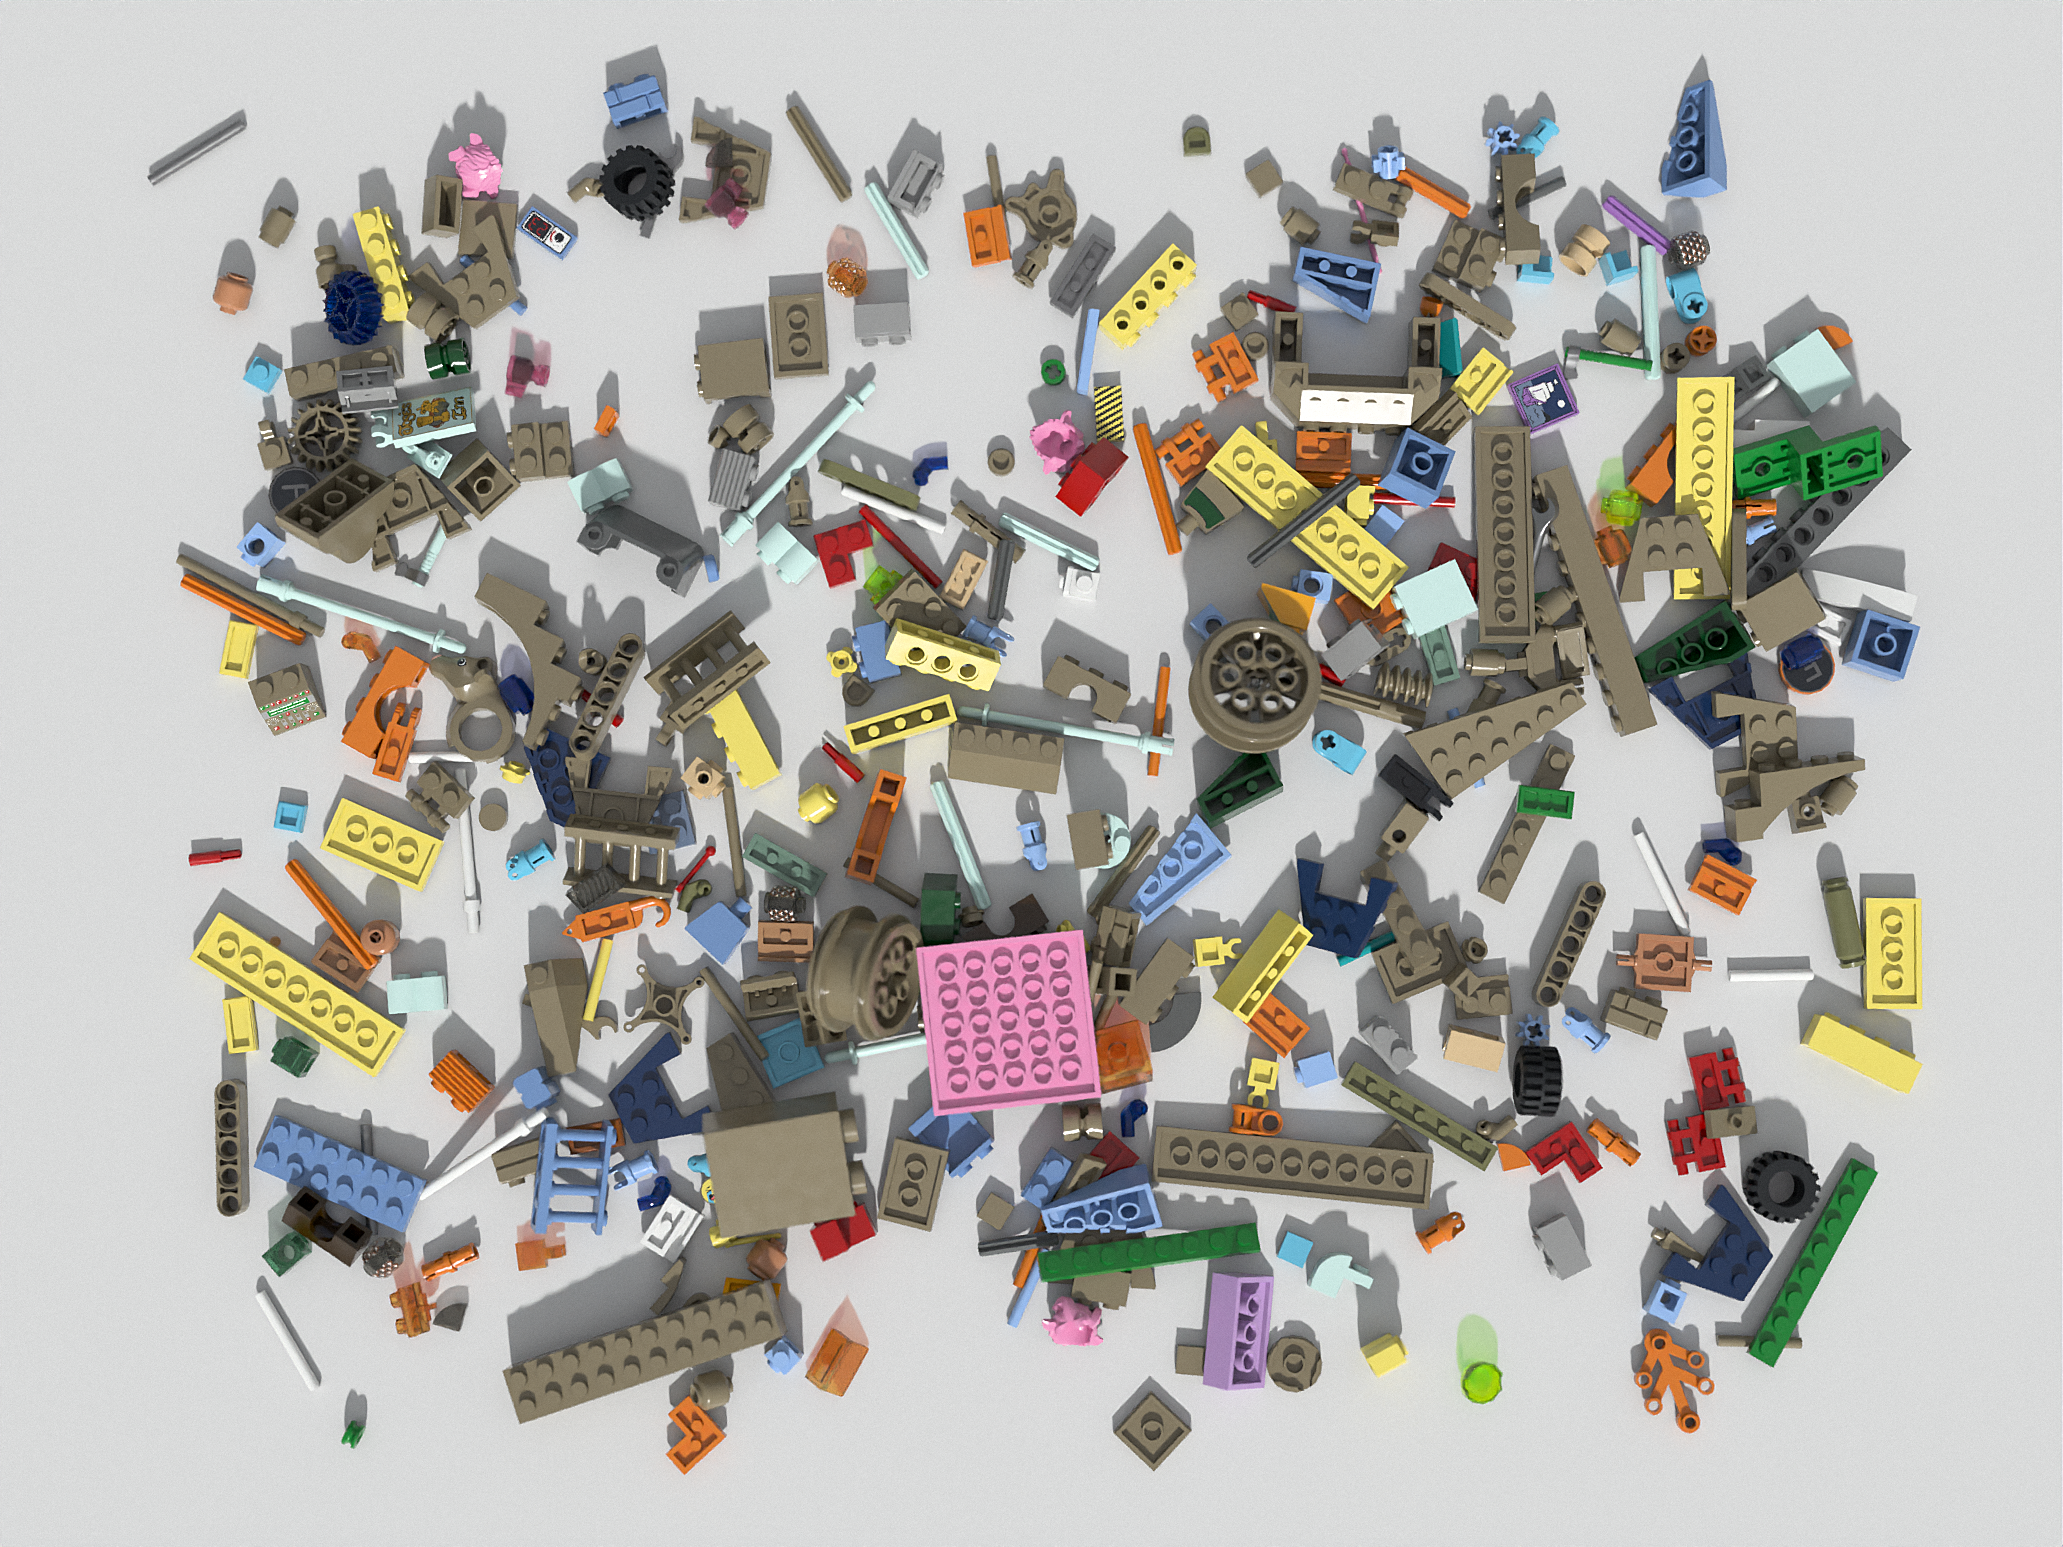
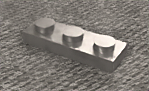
M1092 234L1050 300V305L1073 318L1115 253L1116 247L1097 235Z

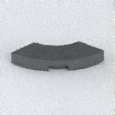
M1201 992L1175 994L1169 1013L1159 1022L1149 1024L1152 1053L1166 1050L1187 1036L1195 1025L1200 1013Z

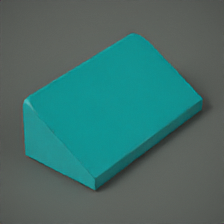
M1456 318L1443 321L1440 324L1439 368H1442L1441 379L1456 378L1463 371L1458 319Z

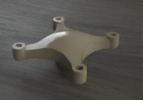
M638 965L636 968L637 974L643 978L647 989L646 1002L636 1018L624 1023V1030L630 1033L641 1024L659 1022L673 1028L679 1034L683 1044H690L692 1041L691 1035L685 1031L681 1020L682 1007L692 991L704 986V979L698 976L687 985L669 987L655 981L649 975L645 965ZM644 968L645 970L644 972H640L639 969ZM701 980V984H696V981ZM631 1025L632 1027L631 1029H627L626 1026ZM687 1036L689 1038L688 1041H684V1037Z

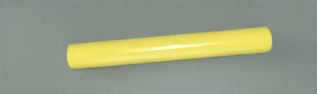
M602 940L583 1020L594 1021L613 945L612 940Z

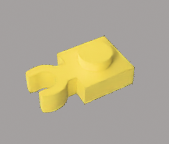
M1222 936L1193 939L1195 967L1225 964L1224 956L1232 959L1242 958L1243 953L1234 954L1231 950L1233 944L1241 943V939L1230 938L1224 944Z
M1251 1058L1247 1085L1254 1086V1090L1247 1097L1248 1105L1252 1106L1255 1096H1261L1263 1099L1262 1108H1267L1269 1098L1266 1094V1089L1275 1090L1279 1062Z

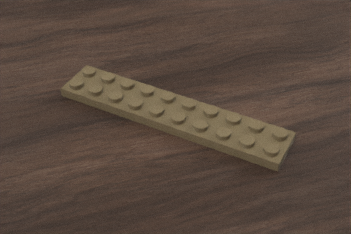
M1157 1125L1151 1181L1429 1210L1434 1154Z

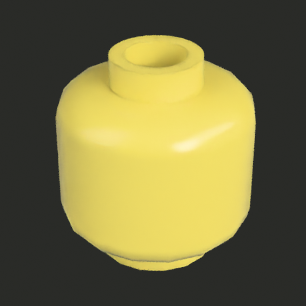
M815 783L799 796L798 804L800 808H798V813L806 822L812 821L815 824H821L836 813L839 797L830 785Z

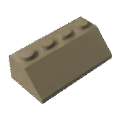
M955 722L948 778L1056 795L1065 738Z

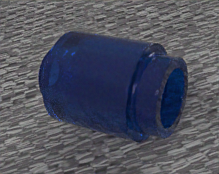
M1807 634L1785 645L1784 649L1780 651V657L1788 670L1794 668L1799 670L1821 659L1824 646L1819 637Z
M512 674L498 685L500 689L499 694L515 715L521 713L524 716L533 710L534 693L522 677L518 678L516 674Z

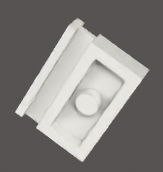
M670 1194L640 1243L674 1264L705 1215Z

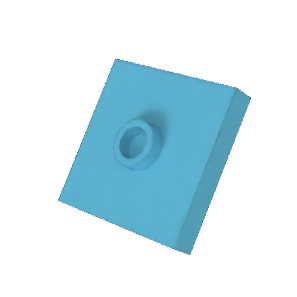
M800 1018L757 1036L770 1054L762 1063L773 1089L825 1067L817 1046L805 1047Z

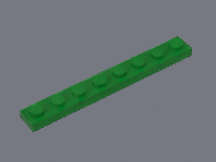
M1850 1159L1746 1351L1747 1354L1774 1368L1878 1175L1877 1171L1856 1159Z
M1256 1223L1038 1252L1036 1256L1040 1280L1043 1283L1258 1253L1261 1247Z

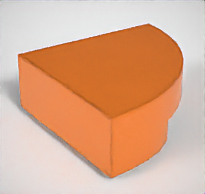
M1827 325L1815 329H1819L1834 351L1853 342L1852 338L1838 327Z
M1496 1143L1502 1171L1531 1165L1529 1158L1520 1148L1508 1143Z

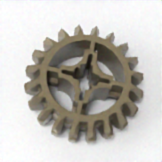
M317 399L316 407L308 402L306 403V412L302 409H297L298 414L301 415L299 419L291 418V421L296 426L295 428H288V432L294 436L287 440L289 444L295 445L291 449V453L298 455L297 461L299 463L306 462V468L312 470L316 467V471L322 473L326 467L327 471L332 473L335 469V464L339 468L343 465V460L348 461L351 459L349 456L351 452L359 454V450L354 446L355 444L363 443L362 439L356 437V435L363 432L362 428L355 427L360 421L357 417H352L353 413L343 414L340 402L335 405L332 399H328L324 404L321 399ZM327 415L339 417L344 428L331 427V423L327 420ZM315 420V427L307 432L309 426ZM325 431L329 432L330 435L325 436ZM344 440L341 447L335 452L336 443ZM306 443L319 444L324 456L312 455Z

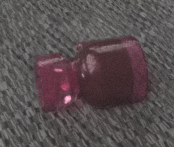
M731 177L710 196L704 205L717 218H726L728 224L734 230L749 216V213L743 207L736 206V201L743 188Z
M512 355L507 368L505 394L522 398L530 381H533L535 385L546 387L550 376V366L543 364L535 366L529 358Z

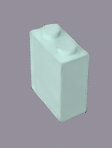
M1819 329L1811 334L1807 330L1793 339L1796 343L1789 349L1783 346L1771 355L1774 360L1766 365L1774 377L1780 381L1782 388L1804 418L1856 383Z
M1455 559L1391 589L1393 593L1390 595L1391 602L1396 610H1401L1404 617L1401 620L1403 628L1407 635L1412 634L1413 639L1478 610Z

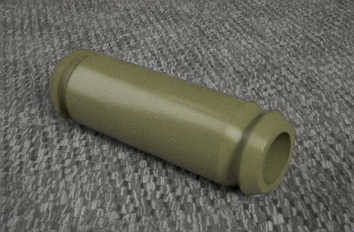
M1846 876L1823 880L1821 885L1825 888L1823 892L1836 957L1840 960L1838 965L1842 969L1862 966L1866 959H1863V942L1852 891L1847 885L1849 880Z

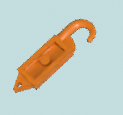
M647 896L576 915V919L562 932V935L587 942L635 929L643 921V909L652 906H659L663 910V918L655 924L656 927H661L669 921L671 908L665 899Z

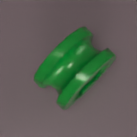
M1050 359L1041 367V375L1046 384L1057 386L1064 381L1066 371L1061 361ZM1051 366H1056L1061 374L1059 377L1055 375V379H1050L1049 373L1046 370L1048 368L1052 370Z
M354 1420L347 1427L341 1443L344 1445L349 1443L352 1449L356 1448L366 1428L363 1424L357 1426V1422Z

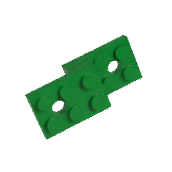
M1808 425L1733 448L1734 495L1738 500L1789 484L1794 487L1803 500H1807L1883 476L1881 432L1876 425L1822 441ZM1858 454L1854 462L1847 463L1851 456ZM1766 462L1762 470L1755 471L1756 466Z

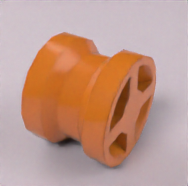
M1698 326L1686 336L1685 346L1691 355L1696 357L1703 356L1715 347L1717 335L1708 326Z

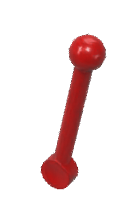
M714 846L706 847L703 857L677 886L676 891L681 893L685 885L688 884L710 856L715 855L716 848Z

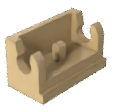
M1449 1024L1442 1050L1444 1051L1443 1059L1498 1072L1506 1043L1501 1036Z

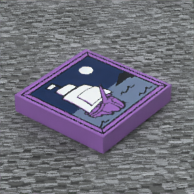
M1558 363L1506 386L1523 425L1530 426V435L1580 413Z

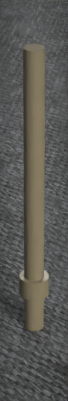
M183 554L178 556L177 564L289 622V625L299 630L304 629L319 638L323 636L325 628L308 620V616L299 611L293 612Z

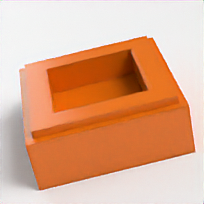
M606 405L594 430L607 438L619 418V413L614 408Z

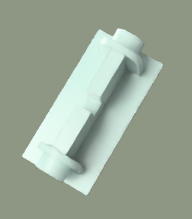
M433 441L402 447L404 451L409 453L407 458L437 478L441 477L452 457L451 453Z

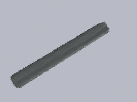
M1350 473L1247 556L1249 563L1254 568L1261 565L1355 490L1361 483L1358 477Z

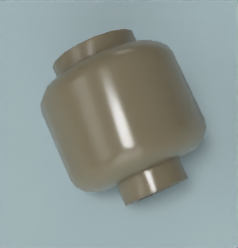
M712 1370L697 1375L689 1388L691 1400L695 1406H699L706 1411L727 1404L730 1399V1393L733 1392V1384L730 1377L725 1376L720 1370Z

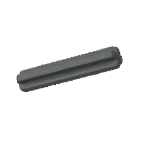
M1003 539L999 544L987 615L992 620L999 621L1003 618L1015 549V542Z
M1048 1231L980 1241L978 1243V1252L980 1256L984 1257L1055 1246L1059 1244L1058 1233H1048Z

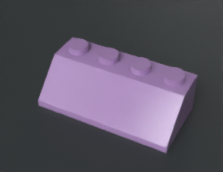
M1213 1272L1203 1385L1227 1391L1264 1388L1274 1276L1238 1272Z

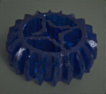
M347 270L335 274L333 280L328 281L329 288L324 289L326 299L322 300L325 303L323 312H325L326 318L324 322L329 324L328 332H332L334 339H338L340 343H345L346 345H361L372 341L373 336L378 335L377 328L382 327L380 320L381 317H384L382 313L384 304L381 303L383 294L378 292L379 285L374 283L373 277L367 276L366 273L361 271Z

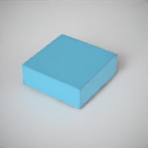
M279 801L273 828L303 833L308 806Z
M1287 1231L1276 1256L1303 1268L1313 1242Z

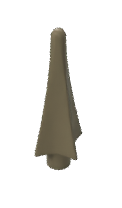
M1657 1227L1652 1230L1651 1237L1657 1240L1656 1245L1661 1246V1248L1676 1252L1699 1263L1704 1258L1703 1255L1685 1243L1671 1230L1669 1231L1667 1228H1664V1231Z

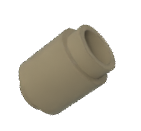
M280 205L278 209L272 207L259 229L261 233L258 238L278 249L281 243H285L296 223L292 219L294 213Z
M1292 206L1280 221V224L1284 227L1283 230L1303 246L1307 242L1312 245L1321 233L1318 230L1320 223L1301 208L1296 209Z
M1613 319L1611 322L1607 320L1598 335L1602 336L1600 339L1602 344L1620 355L1626 354L1629 357L1634 353L1642 339L1635 330L1617 319Z
M1559 585L1557 588H1551L1535 602V619L1541 624L1552 625L1571 608V604L1574 602L1571 592L1562 585Z
M1471 648L1469 654L1464 656V670H1468L1470 676L1496 677L1497 674H1504L1505 653L1498 652V649Z
M1845 775L1833 778L1819 797L1821 810L1832 817L1835 814L1842 815L1857 795L1858 785Z

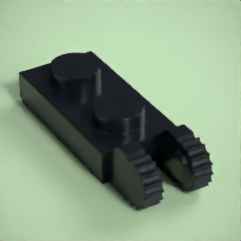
M1397 754L1391 757L1377 775L1420 810L1423 809L1439 822L1443 816L1437 809L1427 803L1430 798L1434 796L1442 805L1451 808L1454 804L1453 801L1438 790L1439 787Z

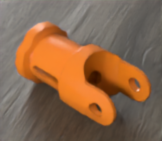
M1452 1212L1447 1216L1436 1219L1435 1224L1426 1230L1415 1232V1235L1426 1253L1430 1254L1432 1253L1431 1249L1442 1242L1453 1240L1458 1233L1464 1230L1465 1223L1459 1212Z

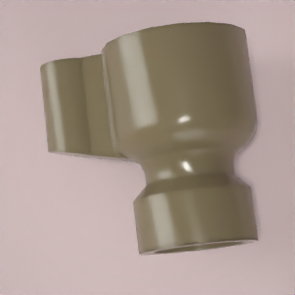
M325 245L314 249L316 261L319 262V266L315 271L319 289L333 290L345 285L360 283L355 265L339 264L336 262L338 256L335 246Z

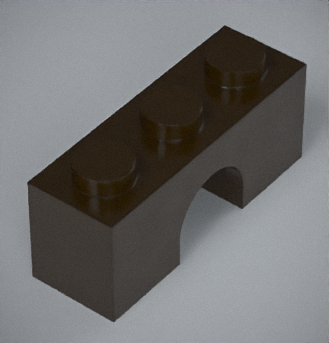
M1032 893L1009 907L1015 919L1014 928L1010 933L996 935L984 922L961 937L966 943L1027 936L1030 933L1031 935H1039L1047 930L1045 924L1049 920Z
M304 1185L288 1203L281 1221L348 1267H351L366 1249L373 1231L351 1216L345 1223L333 1220L325 1209L327 1200Z

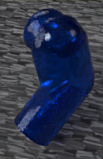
M947 456L922 459L913 470L912 477L914 478V483L918 486H925L929 482L928 476L933 471L948 470Z
M1721 838L1702 841L1704 853L1718 852L1730 865L1735 866L1741 863L1742 852L1730 839Z
M1140 1099L1133 1100L1121 1111V1137H1135L1134 1122L1147 1113L1148 1105L1146 1102Z
M657 1177L654 1181L655 1186L652 1193L637 1198L640 1211L655 1208L665 1203L672 1190L668 1177Z

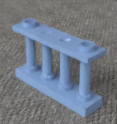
M548 1117L541 1122L530 1223L535 1234H546L547 1225H551L552 1222L591 1223V1229L594 1233L602 1235V1227L607 1225L608 1220L607 1210L604 1209L611 1145H615L617 1138L616 1128H613L609 1120L602 1119L601 1130L561 1129V1126H558L553 1117ZM560 1140L600 1142L598 1158L558 1156L555 1153L556 1143H560ZM557 1168L597 1169L595 1185L555 1184V1181H552L553 1170H557ZM555 1195L594 1196L593 1211H552V1208H549L550 1198H554Z

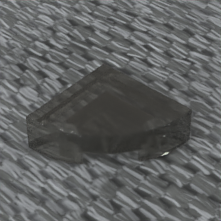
M732 138L719 141L711 149L706 157V168L734 167Z
M455 1303L445 1307L437 1314L432 1324L458 1332L461 1331L469 1304Z

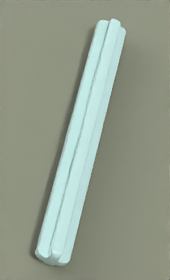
M1645 245L1640 248L1644 359L1653 360L1651 371H1644L1646 380H1657L1661 377L1656 248L1654 245Z
M942 780L934 782L930 785V789L976 906L979 910L986 909L991 906V901L946 786Z

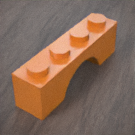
M1670 422L1659 435L1663 439L1658 446L1652 444L1643 457L1646 461L1641 468L1636 465L1627 476L1630 482L1625 488L1651 508L1660 501L1673 484L1667 468V459L1670 450L1676 444V422L1674 425Z
M395 646L393 650L390 649L383 659L384 667L380 674L376 673L369 684L371 689L366 698L362 697L356 706V716L353 721L347 722L342 730V743L373 759L377 758L383 738L386 735V730L381 722V708L385 699L397 689L404 687L417 688L430 665L398 646Z
M882 769L879 770L845 878L870 886L873 884L888 831L907 777Z

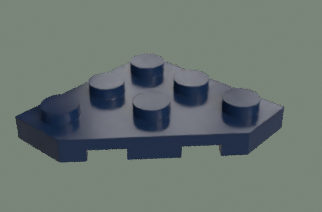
M547 728L549 735L543 746L539 745L536 751L524 746V750L532 767L533 776L540 795H542L549 820L565 827L570 814H576L565 758L576 757L570 748L569 738ZM580 743L577 745L578 750L588 748ZM599 752L591 759L592 765L589 788L591 789L598 788L611 760L610 757Z

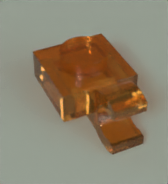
M545 1239L515 1244L519 1271L548 1267V1259L566 1256L565 1244L546 1247Z

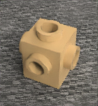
M698 756L680 778L690 785L688 791L700 800L703 796L707 799H711L712 796L717 798L726 786L723 783L726 777L721 774L724 769L713 760L706 763ZM708 775V782L703 784L704 776Z

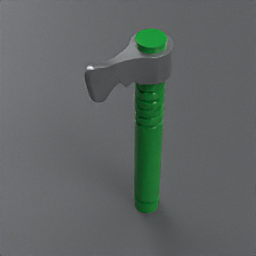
M1569 345V347H1566L1565 352L1567 360L1563 376L1565 379H1576L1578 377L1574 369L1577 366L1578 360L1601 362L1603 364L1651 371L1653 360L1598 351L1594 352L1581 349L1580 346Z

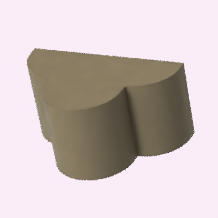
M351 458L275 515L276 524L280 529L325 554H331L348 564L355 563L367 554L375 541L378 530L377 520L385 513L391 503L394 494V481Z

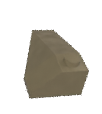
M550 959L524 965L529 996L548 1077L576 1072L585 998L588 989L583 959Z

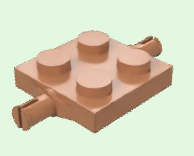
M1636 933V949L1633 955H1616V959L1627 960L1616 961L1617 966H1632L1634 971V989L1691 992L1692 977L1695 971H1712V967L1701 966L1712 965V960H1697L1693 952L1694 937Z

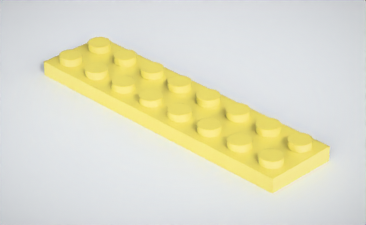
M1734 377L1677 378L1674 515L1698 513L1729 590H1731ZM1702 568L1674 570L1673 599H1730V595L1704 597Z
M1242 425L1205 467L1278 531L1323 496L1318 489ZM1336 505L1291 540V542L1325 571L1333 575L1338 582L1371 610L1378 605L1409 568Z
M223 912L218 913L189 958L372 1077H377L406 1031L403 1027Z

